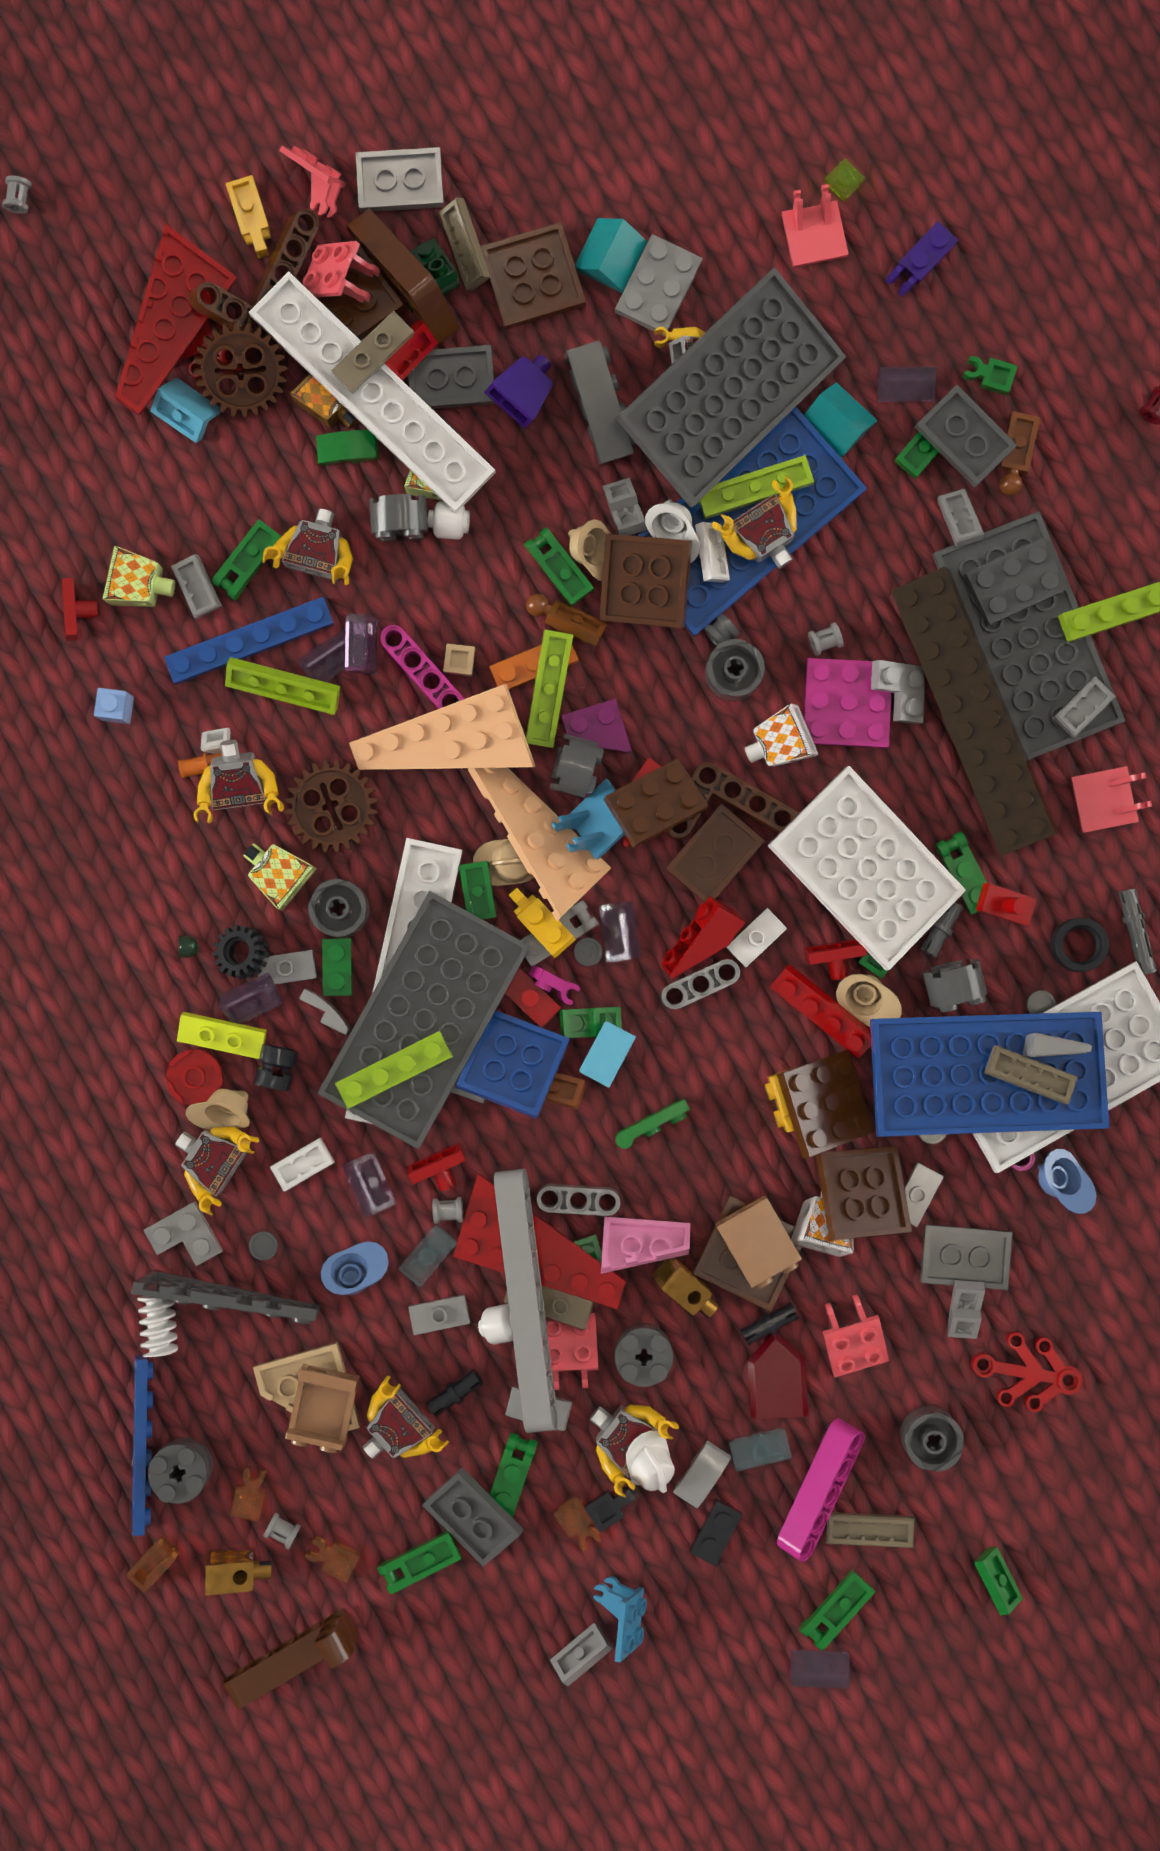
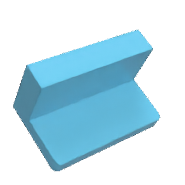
M174 378L157 389L150 412L197 443L203 439L208 422L220 414V407L216 404L211 406L209 399L203 397L202 394L179 378Z
M607 1021L604 1022L580 1067V1073L609 1088L636 1036Z

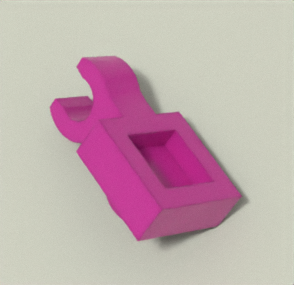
M533 965L528 974L537 979L536 986L548 992L555 988L558 998L569 1005H572L573 1001L567 998V991L569 989L580 990V987L573 982L564 981L536 965Z

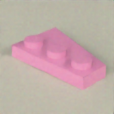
M604 1217L601 1274L688 1255L690 1249V1223Z

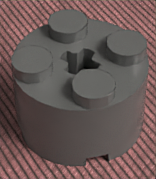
M411 494L378 496L379 502L374 498H370L371 535H375L376 539H379L380 542L396 541V536L404 535L408 540L425 539L424 533L428 532L426 496L418 495L419 500H411Z
M730 639L720 643L710 654L705 667V679L709 689L717 698L726 701H740L748 698L756 691L765 671L763 657L755 646L741 639ZM731 665H734L735 669H741L738 676L728 672Z
M564 733L562 740L567 742L566 745L564 744L563 747L559 746L551 776V778L556 779V784H550V789L584 798L586 793L589 794L594 791L597 777L593 776L594 767L601 763L604 748L598 747V742Z
M331 879L323 882L315 889L308 905V911L312 923L321 932L329 936L345 938L355 935L366 925L369 919L370 905L366 894L360 887L347 880ZM338 901L340 904L346 905V908L343 909V915L333 912V909L337 908L336 903Z
M977 958L970 959L971 964L963 965L962 960L931 967V972L924 970L922 973L930 1006L940 1009L941 1012H949L958 1009L957 1004L968 1002L969 1005H976L985 1002L987 989L980 960Z
M635 1323L627 1327L616 1340L614 1347L615 1364L625 1381L635 1386L648 1387L665 1380L672 1367L673 1352L668 1337L660 1328L651 1323ZM641 1349H647L649 1354L645 1360H641L640 1356L636 1355L641 1353Z
M934 1405L919 1407L910 1412L900 1426L902 1446L910 1459L919 1468L935 1472L945 1471L954 1466L960 1459L964 1442L962 1430L955 1420L943 1409ZM931 1434H933L934 1438L936 1439L933 1443H931L928 1439V1437Z
M179 1437L169 1441L150 1462L148 1478L152 1490L165 1503L179 1504L194 1499L210 1479L213 1470L212 1456L206 1446L192 1438ZM178 1466L180 1470L185 1469L186 1472L182 1474L177 1471L176 1467Z

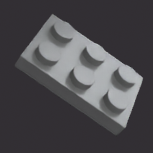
M440 147L355 152L360 212H364L368 208L375 212L444 207Z
M652 234L615 308V313L652 331H655L658 327H664L669 330L703 258Z

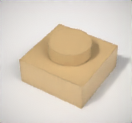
M446 644L444 674L472 677L475 647Z

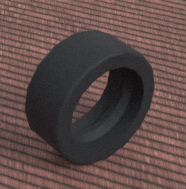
M1073 918L1064 921L1055 929L1051 936L1050 950L1053 959L1060 967L1068 971L1086 972L1093 970L1104 962L1108 954L1109 940L1106 931L1099 923L1089 918ZM1076 928L1089 931L1094 936L1096 942V950L1093 956L1083 962L1069 959L1063 949V940L1066 934Z

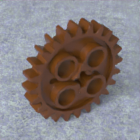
M235 321L234 329H229L228 325L223 323L222 333L213 328L214 338L212 339L206 335L203 338L207 347L200 345L197 347V350L203 356L194 357V362L201 365V367L194 369V374L202 376V378L196 381V385L206 386L202 396L212 395L210 405L213 406L217 402L221 403L220 412L222 413L227 407L231 408V415L233 417L237 409L241 410L243 417L247 416V409H251L255 415H258V406L260 405L267 411L268 399L274 403L277 402L274 391L283 393V388L278 382L287 381V377L279 373L287 370L286 364L279 363V361L285 358V354L275 352L279 348V343L274 342L270 344V334L262 337L260 335L261 326H258L254 332L251 331L250 322L246 323L244 329H240L238 321ZM249 348L259 349L262 353L261 358L256 361L248 359L245 353ZM220 349H228L231 351L233 358L228 362H222L218 359L217 352ZM242 363L243 368L247 370L244 371V375H239L237 370L230 369H236L237 364ZM259 366L266 367L265 371L251 369ZM216 368L229 369L230 371H224V372H222V373H216V372H215V369H216ZM252 377H259L264 381V386L256 390L249 386L248 381ZM230 378L235 382L236 386L231 391H225L221 388L220 381Z
M326 760L323 762V769H320L313 763V772L310 774L303 769L302 772L305 778L303 780L294 778L298 787L288 788L294 794L293 798L285 799V802L292 805V808L286 810L285 814L294 816L288 822V825L298 826L293 833L295 836L305 834L302 839L303 844L306 845L313 840L312 849L317 850L320 844L323 845V852L328 853L330 846H333L336 853H340L341 845L343 844L348 850H351L350 841L354 840L360 845L359 835H370L365 829L366 825L375 826V823L369 819L370 816L378 815L376 810L371 809V806L377 804L378 800L369 797L375 792V789L373 787L365 788L370 780L367 777L359 780L362 773L359 769L351 774V765L349 763L343 769H341V764L338 760L335 761L333 768H330ZM338 781H344L347 785L345 793L339 796L334 795L332 790L334 784ZM322 783H325L330 799L335 804L338 803L335 811L342 823V830H338L333 814L329 810H325V808L329 807V803L321 789ZM311 792H318L320 795L319 803L316 806H308L306 802L307 796ZM350 807L356 808L357 818L352 822H346L343 817L344 811ZM328 818L331 821V828L325 833H320L317 829L319 820Z

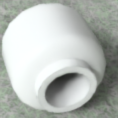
M439 501L435 505L434 510H429L428 527L433 528V533L437 538L459 540L463 537L464 533L468 534L470 511L465 510V506L455 513L443 501Z
M509 1304L489 1307L482 1313L481 1320L478 1323L479 1332L492 1345L513 1341Z

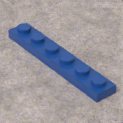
M320 597L167 655L164 659L173 683L177 685L227 666L230 657L240 660L249 658L334 625L325 598Z
M136 1354L134 1362L131 1527L133 1536L145 1535V1526H150L151 1510L150 1507L145 1508V1497L151 1496L149 1478L146 1479V1467H149L152 1460L151 1449H146V1438H152V1420H147V1409H152L153 1392L147 1391V1380H153V1362H148V1358L143 1357L144 1354Z

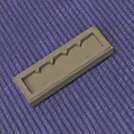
M456 197L439 213L466 291H473L490 278V274L464 198Z
M393 311L331 370L332 374L353 394L414 335V331Z
M997 1045L993 1046L984 1074L1068 1105L1078 1078Z
M542 1285L545 1317L585 1330L594 1302ZM506 1292L504 1303L509 1304L508 1294Z
M832 1512L826 1523V1544L913 1548V1516Z

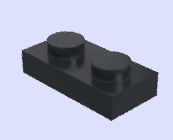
M716 1498L690 1548V1553L716 1566L743 1515L742 1512Z

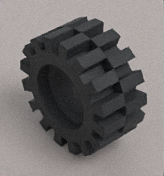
M242 925L232 926L233 929H224L226 934L220 933L217 936L221 942H214L213 947L218 948V951L213 952V957L218 958V960L214 961L215 965L221 967L219 970L222 973L240 979L253 978V973L260 974L262 970L259 967H266L267 962L263 961L264 957L269 958L270 955L269 952L265 951V949L269 948V944L263 942L266 939L264 935L259 934L260 932ZM239 942H246L249 946V955L244 962L237 963L233 958L234 948Z

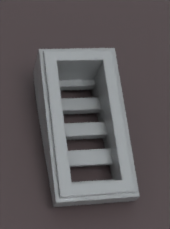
M1031 1033L1026 1035L1023 1056L1029 1058L1083 1054L1091 1052L1092 1046L1087 1043Z

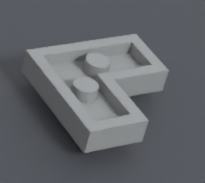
M883 660L872 661L871 690L894 693L893 721L910 724L923 723L925 673L922 666Z
M196 1201L144 1229L157 1255L183 1242L196 1266L223 1251Z

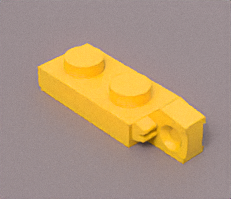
M253 175L226 183L243 239H245L247 245L254 244L259 259L269 256L265 239L271 238L270 228Z
M518 888L509 894L518 906L514 911L517 918L554 958L576 940L559 920L556 921L552 912L539 898L532 894L527 899Z

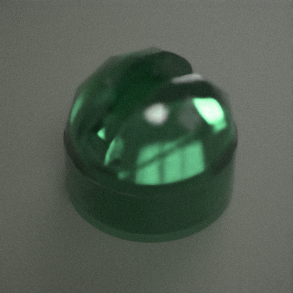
M179 936V958L193 957L198 952V942L191 936Z

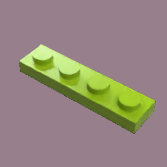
M806 455L717 483L699 501L704 519L764 501L773 494L779 496L780 493L772 487V482L776 480L779 488L784 487L786 483L784 475L792 481V491L813 485L814 479Z
M1160 582L1060 614L1058 618L1067 643L1160 613Z
M544 629L525 736L528 744L554 747L573 634Z
M232 657L227 662L226 687L335 715L338 709L340 686Z
M438 1031L336 1082L335 1085L347 1109L453 1056L441 1032Z

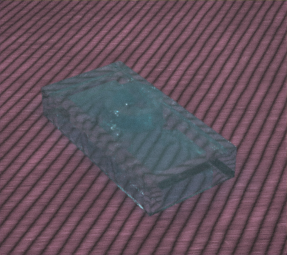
M435 1224L398 1269L416 1285L421 1287L455 1247L457 1241Z
M785 1428L729 1441L736 1471L792 1458Z

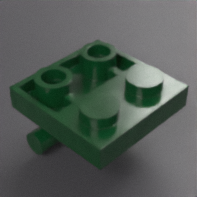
M434 238L410 251L435 279L443 296L461 286L456 269ZM404 296L408 309L413 313L414 311L408 299Z

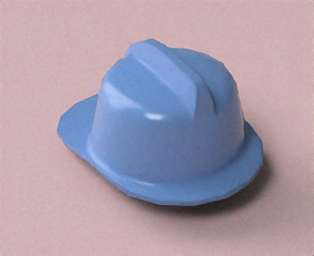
M1065 1149L1051 1151L1046 1157L1045 1162L1038 1166V1178L1043 1191L1052 1197H1057L1069 1211L1076 1214H1085L1092 1210L1096 1202V1191L1091 1179L1070 1152Z
M368 1241L330 1256L323 1264L321 1270L322 1283L326 1289L334 1294H358L384 1276L389 1264L388 1254L379 1244Z

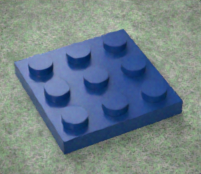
M495 1010L465 1064L456 1086L458 1089L537 1119L569 1045L570 1038Z

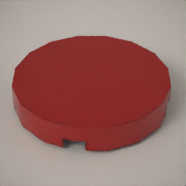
M189 1049L177 1054L170 1061L167 1068L166 1086L170 1094L178 1102L185 1105L206 1102L215 1091L222 1088L224 1082L223 1069L219 1060L210 1052L202 1049Z

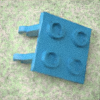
M605 779L569 815L559 816L560 823H552L555 831L575 829L581 837L572 839L575 842L574 844L568 843L566 845L569 852L589 850L594 858L598 860L625 835L604 802L606 795L616 791L608 779Z
M609 1576L604 1582L612 1584L613 1588L600 1583L594 1589L602 1591L603 1595L596 1594L593 1598L619 1619L615 1661L621 1662L642 1644L644 1628L641 1627V1617L645 1614L647 1601L646 1598H643L644 1588L638 1587L634 1590L620 1584L616 1577Z

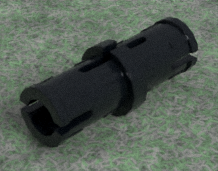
M789 1302L770 1314L766 1312L761 1315V1319L741 1328V1334L747 1345L750 1346L770 1333L773 1336L778 1333L777 1330L794 1320H798L799 1316L795 1313L796 1310L792 1303Z
M472 1369L454 1383H448L442 1392L426 1401L428 1409L435 1417H438L454 1404L462 1403L464 1397L484 1384L481 1376L475 1369Z

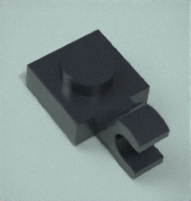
M628 1485L622 1489V1492L626 1495V1498L618 1494L613 1496L608 1489L585 1504L584 1509L599 1532H602L624 1517L625 1513L621 1508L637 1499L635 1490H632Z

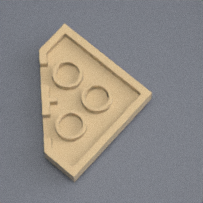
M338 1342L254 1365L253 1370L260 1395L270 1401L273 1400L292 1413L299 1382L297 1381L299 1369L303 1364L346 1373ZM355 1403L348 1431L360 1428L361 1426Z

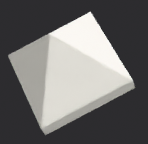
M230 728L203 732L201 736V751L212 754L222 753L220 743L230 740Z

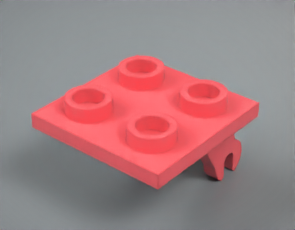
M295 145L292 149L281 146L280 152L311 172V210L315 211L317 205L320 204L318 215H324L328 211L329 206L330 211L327 217H334L337 213L336 201L340 188L344 189L347 183L339 179L341 173L329 165L325 166L317 161L318 158L305 149L301 150Z
M829 184L821 186L822 196L820 205L803 208V199L800 198L801 190L799 189L793 193V209L782 211L781 213L793 268L844 258L849 255L837 200L831 201V193H828Z
M357 241L317 245L313 252L311 264L303 279V286L315 297L341 296L344 293L363 303L364 300L369 302L371 295L347 281L345 277L349 266L370 277H373V274L378 277L380 269L356 255L360 245Z
M1125 766L1070 777L1081 833L1139 822L1137 810L1152 807V803L1147 801L1134 804L1130 783L1146 779V774L1140 773L1129 776L1128 767Z
M858 1294L853 1295L852 1298L860 1322L839 1328L831 1303L824 1304L832 1329L822 1332L834 1378L889 1361L880 1318L878 1315L866 1317Z
M595 1313L590 1314L585 1330L545 1317L554 1390H560L559 1371L581 1370L582 1389L588 1388L587 1371L599 1370Z

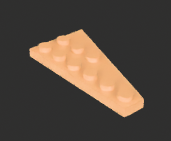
M507 684L349 743L359 770L536 766Z
M508 767L469 768L470 775L483 797L491 802L496 811L494 815L499 823L502 822L509 833L507 838L527 872L535 877L541 887L539 889L543 899H548L554 910L552 914L556 921H558L611 867L602 858L595 859L589 850L569 852L566 845L568 843L574 844L575 842L572 839L579 836L572 829L555 831L552 823H560L558 816Z

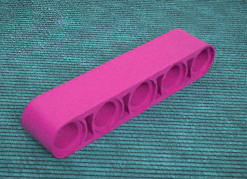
M390 625L384 628L380 638L385 650L437 709L443 708L444 701L447 698L453 697L458 701L464 700L463 696L401 627ZM393 634H398L402 636L401 643L395 647L389 646L387 644L388 638ZM412 655H417L421 658L420 664L415 668L406 666L408 657ZM431 676L438 677L440 679L438 687L427 689L425 687L427 678Z
M840 1418L835 1419L830 1424L777 1539L778 1547L801 1562H805L812 1555L864 1443L865 1434Z

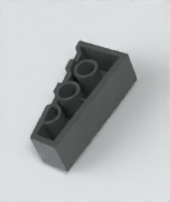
M600 340L567 350L563 358L566 365H571L570 379L573 388L580 394L581 398H578L579 406L584 419L588 420L589 426H587V430L599 465L633 454V447H636V442L615 419L625 409V405L623 402L619 403L616 391H619V385L615 374L610 375L607 363L611 362L607 346H601Z

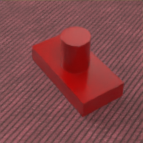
M417 320L410 327L414 331V335L385 362L402 381L438 344L426 324L420 320Z
M62 578L65 640H77L76 618L98 617L97 600L75 601L74 579Z
M983 883L976 910L1029 927L1037 899L991 883Z
M856 939L804 947L805 957L810 965L828 962L830 979L840 980L847 977L845 959L867 955L866 949Z
M521 968L516 972L505 992L541 1028L561 1009L543 989L535 985V982Z
M460 1142L408 1165V1176L412 1184L433 1176L440 1191L452 1188L455 1185V1181L449 1168L466 1161Z

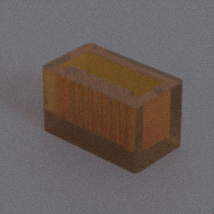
M160 1536L135 1563L126 1576L145 1593L175 1561L180 1552L164 1536Z

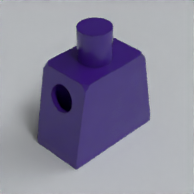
M538 355L533 362L522 356L498 376L484 393L525 429L538 414L553 385L552 380L545 375L551 367V363L542 355Z

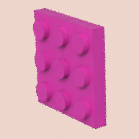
M807 658L804 721L815 745L884 749L889 747L891 693L871 690L872 661Z

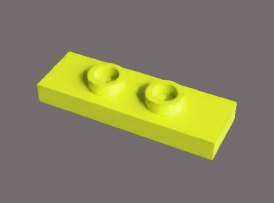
M183 1012L180 1017L177 1041L259 1059L262 1044H265L267 1030Z

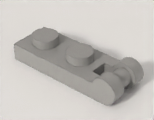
M584 900L570 908L559 919L576 939L599 924L595 917L591 918L586 910L588 906ZM577 915L582 925L575 929L570 919ZM532 933L520 940L531 946L525 956L531 967L551 955Z

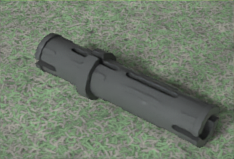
M1137 889L1120 891L1118 895L1124 914L1122 921L1126 923L1134 957L1144 975L1157 972L1144 922L1146 915L1141 910Z

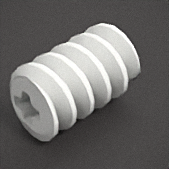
M148 1296L138 1297L137 1301L146 1303V1306L138 1309V1312L147 1314V1318L139 1321V1324L148 1326L147 1330L140 1332V1336L148 1337L149 1341L140 1344L141 1348L149 1349V1353L144 1354L143 1357L166 1356L176 1352L178 1345L170 1342L177 1339V1333L170 1330L174 1329L177 1324L175 1321L168 1320L176 1315L175 1310L168 1308L175 1304L174 1300Z

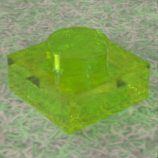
M845 158L825 177L824 183L829 184V188L845 201L864 182L865 177Z

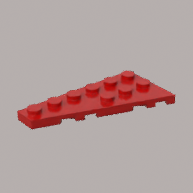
M166 223L115 394L117 401L138 416L141 415L156 394L157 389L161 387L209 320L207 316L192 307L189 300L190 292L193 288L204 282L214 283L229 292L237 280V276ZM201 290L200 298L202 302L209 305L211 302L209 293Z
M479 1173L453 1257L505 1273L494 1184ZM532 1212L541 1285L618 1309L626 1279L615 1271L601 1274V1261L595 1259L584 1251L582 1247L569 1240L560 1231Z

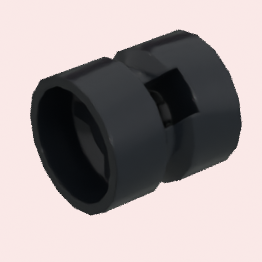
M262 1044L259 1056L262 1066L256 1069L253 1084L281 1091H290L293 1078L290 1069L295 1068L298 1051ZM272 1066L280 1068L278 1074L272 1073Z

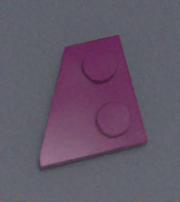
M616 699L561 715L566 734L598 742V747L604 748V750L610 749L622 751L623 753L632 752Z

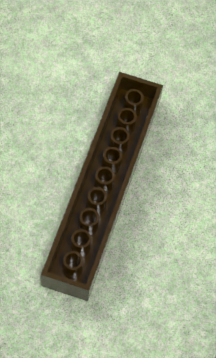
M942 567L892 590L891 593L1000 856L1059 833L950 569Z

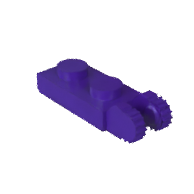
M937 221L899 261L898 266L889 274L885 281L891 285L905 272L910 278L900 287L898 292L904 297L916 283L919 284L957 244L958 239Z

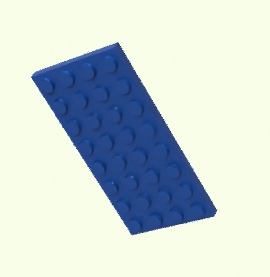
M797 407L785 416L719 481H726L806 455L814 484L791 492L796 507L797 530L794 533L792 542L785 546L790 555L867 490V487ZM683 498L676 502L685 506L690 511L692 527L695 532V525L701 522L713 523L714 521L722 526L724 525V519L721 515L704 519L699 502L691 508ZM761 502L724 513V515L735 520ZM648 529L638 535L652 537ZM724 541L730 580L721 583L703 580L701 560L698 554L697 558L690 563L685 619V627L696 637L708 624L716 620L721 613L723 614L777 567L771 556L760 563L754 559L747 560L732 553Z
M1102 1012L884 1018L870 1020L876 1137L1109 1128ZM1040 1033L1087 1043L1092 1046L1091 1052L1083 1054L1029 1057L1078 1077L1068 1105L984 1074L993 1046L997 1045L1023 1055L1026 1035Z

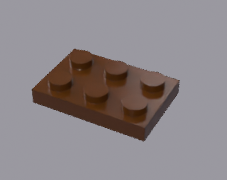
M679 758L619 788L604 798V802L633 848L705 811L708 807Z
M721 804L666 867V870L705 903L709 896L716 898L765 840Z

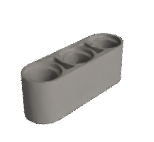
M728 959L714 963L664 987L661 992V1000L670 1009L682 1008L734 984L740 977L739 966L736 962ZM723 964H728L733 968L734 975L729 981H725L719 976V968ZM697 976H703L708 982V988L702 993L696 992L692 986L693 980ZM671 988H677L682 993V1000L676 1005L670 1004L666 998V994Z
M545 1184L538 1191L537 1204L546 1212L609 1216L618 1211L620 1197L617 1191L610 1187ZM554 1191L558 1196V1201L553 1205L545 1204L542 1200L544 1192ZM576 1192H581L586 1196L587 1201L585 1205L576 1207L570 1201L571 1196ZM604 1194H611L616 1200L614 1206L608 1209L603 1208L599 1204L600 1197Z

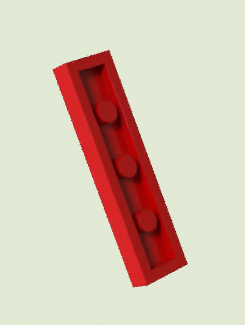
M790 964L771 983L770 988L858 1059L871 1046V1029Z

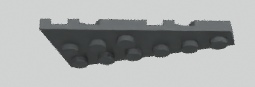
M155 1270L134 1281L131 1294L169 1299L181 1304H202L203 1308L209 1310H220V1307L245 1312L262 1313L274 1318L289 1317L293 1318L294 1322L309 1324L310 1321H315L321 1306Z

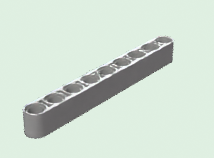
M524 1168L495 1172L494 1187L524 1429L526 1433L554 1431L558 1427V1415L528 1175Z

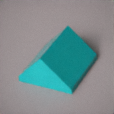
M597 218L575 263L576 271L623 293L648 241L624 219Z
M837 382L822 392L804 414L806 419L841 459L877 422Z

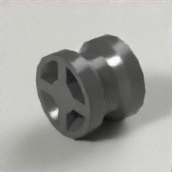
M722 613L716 618V622L713 625L708 624L704 628L705 633L716 646L726 640L735 639L740 635L735 625Z

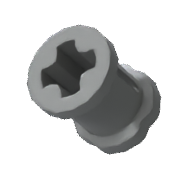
M7 176L5 179V183L8 185L6 199L2 201V207L13 213H27L29 208L26 205L27 193L31 189L32 183L20 176ZM16 191L19 192L18 198H15Z
M835 622L831 623L829 628L821 631L808 632L809 642L816 656L821 655V651L829 648L844 646L841 631Z
M462 1196L457 1197L456 1200L439 1201L437 1198L433 1199L434 1224L448 1220H457L459 1223L463 1222Z
M275 1513L263 1537L268 1538L270 1536L285 1544V1548L289 1550L301 1525L296 1524L294 1526L279 1518V1514Z

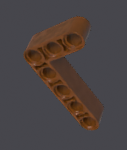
M368 208L346 225L352 238L360 244L364 252L408 299L418 320L426 324L437 340L438 344L436 346L459 330V326L435 279L372 210Z
M302 209L288 218L249 304L214 283L204 282L193 288L190 292L189 300L192 307L222 326L223 323H226L229 329H234L235 321H238L240 329H244L246 323L250 322V330L253 331L251 327L253 318L249 315V311L263 298L264 294H267L279 282L274 273L276 268L280 269L284 275L289 271L296 278L318 230L319 220L317 215L312 210ZM298 218L305 220L307 231L300 229ZM287 243L294 246L296 251L295 257L288 254L286 250ZM201 290L209 293L211 297L209 305L202 302L200 298ZM227 305H231L235 309V319L229 318L226 314ZM261 327L260 335L263 337L268 333Z
M710 762L701 764L691 778L706 803L712 796L777 834H780L787 826L781 827L775 823V813H785L789 819L788 825L800 814ZM703 770L713 772L715 776L714 782L711 784L703 783L699 778L700 772ZM728 784L736 785L739 789V796L729 798L724 792V787ZM759 798L764 803L763 811L753 812L749 807L750 799ZM701 813L684 821L687 827L685 832L678 834L671 828L666 831L668 836L675 840L686 838Z
M342 1608L235 1671L222 1684L236 1708L240 1709L325 1659L330 1669L344 1663L352 1656L360 1634L346 1609Z

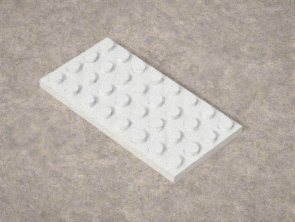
M1137 961L1132 962L1043 1012H1102L1108 1110L1160 1082V1002ZM1073 1130L973 1133L994 1173H999Z

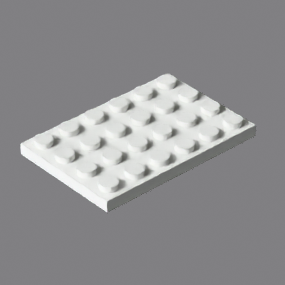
M850 766L845 767L768 845L778 858L885 970H890L966 891Z

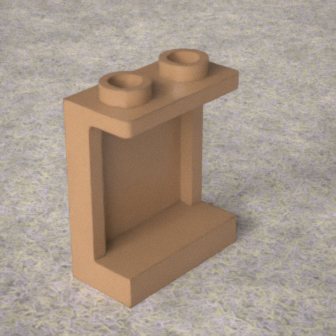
M765 1195L715 1223L751 1288L757 1286L759 1289L773 1281L772 1276L781 1271L783 1274L791 1272L798 1267L797 1262L802 1260Z
M303 1364L299 1369L297 1378L299 1382L285 1439H289L293 1445L307 1447L308 1444L320 1446V1450L328 1453H336L337 1450L341 1451L346 1443L360 1376Z

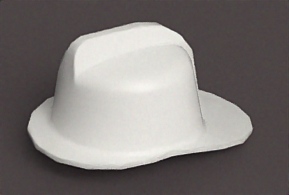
M671 500L650 508L645 516V524L651 536L692 540L690 563L693 562L699 554L700 543L692 527L690 511L685 506Z
M658 1431L642 1433L633 1440L626 1453V1464L630 1479L634 1484L640 1485L646 1490H660L662 1493L667 1492L666 1484L672 1479L675 1471L667 1441L659 1435Z

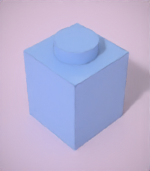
M98 688L94 716L102 721L130 724L134 696L126 691Z

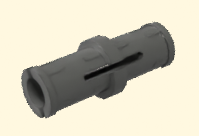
M954 902L931 926L932 929L920 951L928 956L931 955L932 958H937L946 938L951 937L953 933L951 929L963 911L962 906Z

